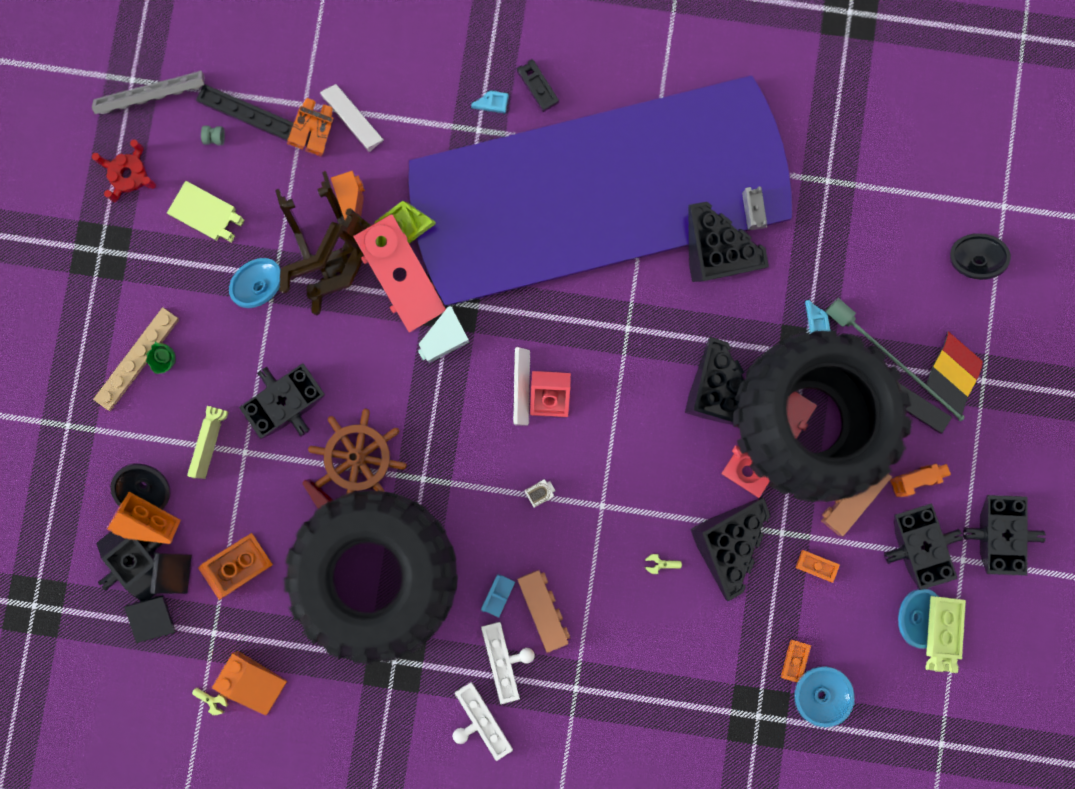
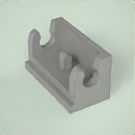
M751 187L745 188L742 195L748 230L767 228L762 187H757L754 190H751Z

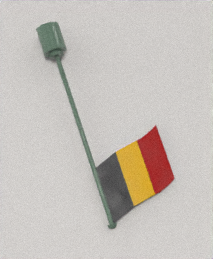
M837 298L825 312L842 327L853 325L958 417V421L964 420V415L962 414L965 404L979 377L983 361L949 331H947L944 346L932 366L926 385L854 322L856 312L840 298Z

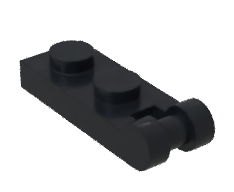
M533 59L527 61L526 65H520L516 68L518 75L522 78L543 112L559 103V99ZM532 71L533 74L528 76L527 72Z

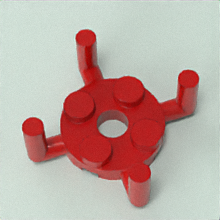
M135 139L130 141V145L135 149L132 155L118 154L110 162L98 153L92 154L93 160L101 166L108 168L106 176L115 189L113 192L106 190L104 195L112 202H117L122 192L129 193L130 191L140 189L143 185L150 189L156 187V183L147 177L145 165L139 159L144 147ZM126 169H131V176L124 178L123 172Z

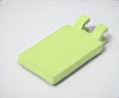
M185 181L167 211V214L210 238L218 241L219 237H222L231 243L235 236L225 230L229 221L239 226H242L245 221L241 216L234 213L235 207Z
M207 406L206 419L203 420L187 476L206 479L221 427L220 422L228 417V411Z
M930 597L926 656H931V658L926 663L927 670L958 673L957 659H962L966 600Z

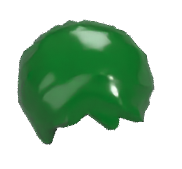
M155 341L151 345V350L146 354V362L156 374L168 372L176 362L174 350L164 343Z

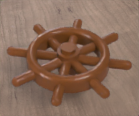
M367 408L362 411L360 425H350L341 428L335 417L329 416L328 422L335 433L327 442L326 447L309 446L308 448L309 453L324 455V466L328 473L317 480L315 486L321 488L333 480L340 487L347 489L346 494L358 490H366L371 487L375 491H384L379 482L384 478L389 467L401 470L407 467L405 462L390 460V449L387 442L399 434V429L393 428L382 436L373 428L368 427L370 410ZM358 433L356 447H354L347 435ZM367 434L375 441L363 449ZM340 440L348 452L334 450ZM380 447L382 458L367 456ZM333 457L346 459V461L335 468ZM366 463L380 466L375 475ZM351 467L350 478L347 481L340 474ZM359 468L367 478V481L357 483Z

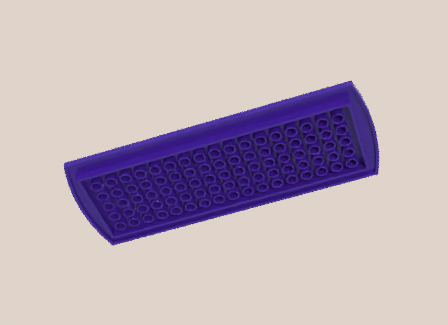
M752 75L409 160L410 205L436 222L434 226L420 235L417 241L432 282L445 306L689 246L688 205L708 202L712 205L711 209L718 215L722 213L732 221L731 225L735 229L749 231L742 195L745 188L751 187V190H754L757 187H762L767 226L792 219V193L783 142L769 105Z

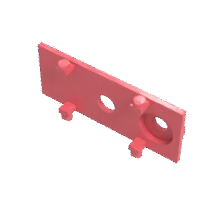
M392 214L353 236L364 254L361 257L363 263H369L393 304L390 307L392 313H398L408 332L420 327L446 310L435 291L434 284L430 282L407 241L408 238L401 231ZM378 236L386 238L385 246L379 247L376 245V238ZM400 267L406 270V278L404 280L396 281L393 278V272L396 268Z
M795 391L788 398L787 416L791 430L797 438L802 430H806L808 426L807 421L817 405ZM735 445L732 450L734 454L721 474L757 498H760L770 480L765 476L758 477L754 471L750 477L744 476L742 473L743 467L751 465L753 461L747 452L742 454L739 446Z

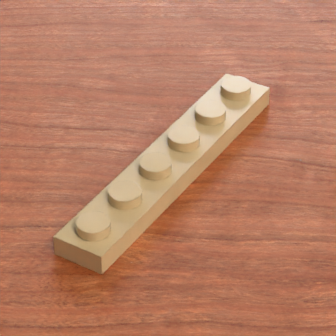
M162 307L93 400L108 411H111L147 364L146 354L151 350V345L155 341L162 343L180 319Z

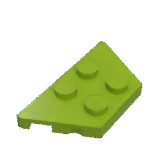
M401 201L375 221L377 223L392 214L401 231L408 238L409 244L436 224L433 219L405 201ZM384 236L376 238L377 246L383 247L386 245L387 240Z

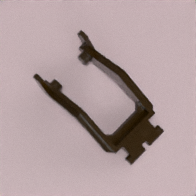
M324 171L322 174L325 181L321 182L322 187L317 189L321 198L327 197L338 223H342L345 220L339 202L333 192L328 174ZM276 189L280 208L296 237L303 259L313 256L310 253L303 231L292 211L293 208H296L293 199L287 200L285 196L282 197L280 189ZM345 242L342 248L332 251L325 267L320 269L324 277L320 279V282L335 277L338 273L342 274L354 248Z
M351 208L346 210L347 217L344 222H331L314 256L286 265L280 270L279 290L286 294L290 290V280L292 281L297 277L325 267L339 238L354 248L341 275L307 286V298L312 300L311 312L314 315L321 313L322 296L351 287L363 262L361 257L364 254L353 236L370 227L371 224L362 219Z

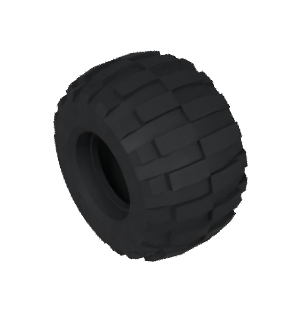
M815 330L810 334H796L774 345L756 359L747 370V378L741 382L735 399L740 401L739 409L733 413L734 427H738L741 433V439H738L737 443L741 453L747 452L753 461L749 467L758 477L765 476L771 481L770 487L783 494H793V497L798 500L830 502L862 494L870 486L880 483L892 471L889 466L896 464L906 449V446H903L905 443L903 438L911 434L912 419L906 416V408L911 406L909 393L906 391L902 392L898 383L902 379L901 374L896 366H887L884 362L886 359L884 357L885 354L876 346L866 348L864 346L865 343L861 342L862 338L852 334L844 333L836 336V331ZM812 388L824 392L833 399L839 409L842 419L840 435L836 442L823 452L812 453L806 449L791 430L787 416L788 398L793 392L800 389Z
M386 491L352 492L342 495L332 502H327L318 508L314 515L308 521H305L297 531V538L293 547L289 548L285 564H288L287 577H284L285 593L288 592L291 602L289 609L294 620H298L305 629L303 634L313 644L318 643L324 647L326 653L338 659L346 658L359 664H370L372 662L386 663L397 660L424 645L438 631L447 618L457 590V559L446 530L439 520H436L419 503L402 495ZM367 542L380 544L389 549L398 559L402 570V585L395 600L386 608L369 613L356 611L347 606L338 596L333 579L335 566L341 555L350 547Z

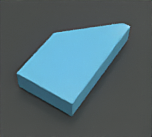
M489 91L476 102L474 101L471 108L506 114L509 95L508 93Z
M806 300L805 305L810 333L815 330L830 331L828 314L812 304L810 300Z

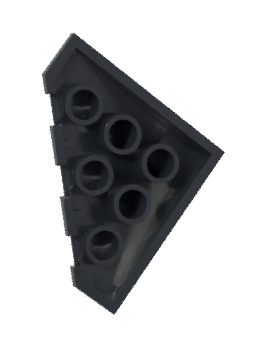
M702 202L688 205L689 267L692 282H702L769 267L766 248L761 244L758 246L751 241L752 237L742 229H735L731 225L732 221L725 215L715 213L711 209L712 205L710 203Z
M709 337L688 396L685 413L734 425L733 413L739 409L740 402L735 399L741 382L745 381L742 376L745 372L739 361L733 360L728 351L731 349L728 342Z
M763 497L705 520L690 529L698 550L728 602L744 592L746 585L742 584L746 572H751L755 561L751 557L754 548H759L764 534L760 532L763 522H768L770 516Z

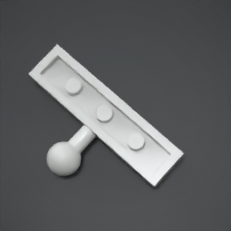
M501 622L481 626L500 704L519 700L511 664L520 661L526 664L531 663L535 657L534 651L530 648H524L519 654L509 656Z
M470 682L457 690L455 695L473 724L465 729H456L453 732V740L457 744H463L468 740V736L477 730L496 761L513 751L512 746L474 684Z

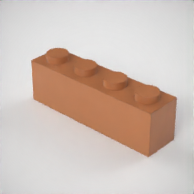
M888 474L880 483L870 486L862 494L836 500L832 508L828 507L822 514L824 518L821 522L838 536H844L892 476Z
M540 570L519 577L517 580L546 652L548 653L569 644L567 639L571 637L567 627L562 628L560 621L563 620L560 610H555L553 602L556 600L552 590L548 591L545 584L548 583L545 573H540Z

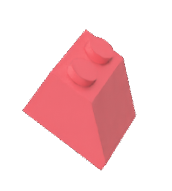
M532 371L530 415L568 417L571 373Z

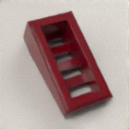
M311 479L302 482L317 508H320L327 502L334 501L321 488H317L315 482Z

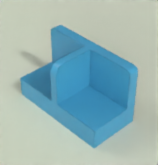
M497 574L481 611H486L499 618L515 581Z

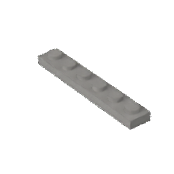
M202 71L93 99L92 109L94 114H106L113 109H125L136 103L144 104L154 98L162 99L169 94H181L184 90H196L204 85L205 77Z

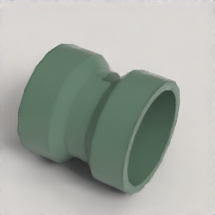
M204 125L201 130L202 143L204 145H210L211 143L223 145L225 141L224 127L216 126L211 128Z

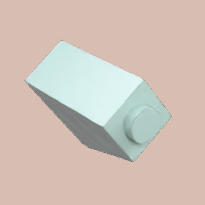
M451 306L444 311L419 343L421 349L418 352L422 360L427 359L431 363L469 343Z

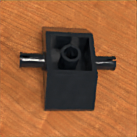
M302 363L279 380L274 378L268 367L263 368L262 372L260 370L257 374L266 385V389L239 407L259 438H265L283 429L290 423H292L300 437L305 435V432L308 433L310 428H308L301 416L313 408L325 394L305 364ZM283 398L287 399L285 406L281 404Z
M987 495L980 513V528H964L963 532L971 533V535L963 534L965 540H980V556L986 574L1027 576V542L1044 543L1046 539L1037 537L1038 535L1046 536L1044 530H1027L1028 497Z
M932 503L895 514V535L900 548L884 552V557H889L885 559L886 562L891 564L892 562L904 559L907 571L920 590L958 579L947 545L963 541V536H957L962 534L961 531L956 529L943 534ZM923 543L925 544V549H924V550L921 549V546H923Z
M112 531L96 543L101 559L111 571L98 581L99 585L103 584L101 586L103 590L107 591L108 588L119 581L125 590L140 601L150 599L157 594L150 593L155 550L164 543L126 539L114 534Z

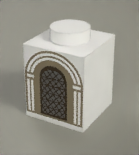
M545 479L525 490L533 507L554 497L553 492H555L551 482L546 483Z

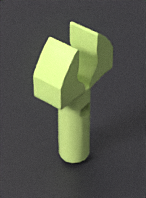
M651 554L645 559V561L653 560L655 563H658V565L652 568L645 567L651 574H658L661 568L680 569L682 567L681 561L660 560L658 554Z
M195 688L192 692L194 696L209 704L210 710L208 712L212 715L224 713L223 710L217 708L215 703L219 702L225 707L228 706V701L222 694L212 697L199 688Z

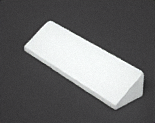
M336 84L320 92L324 100L333 108L335 113L368 152L384 141Z
M519 347L515 348L513 424L515 426H527L529 424L530 350Z

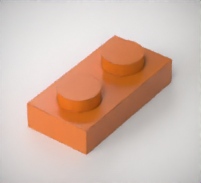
M802 550L795 568L833 583L840 565Z
M790 640L781 678L798 683L804 674L811 645Z

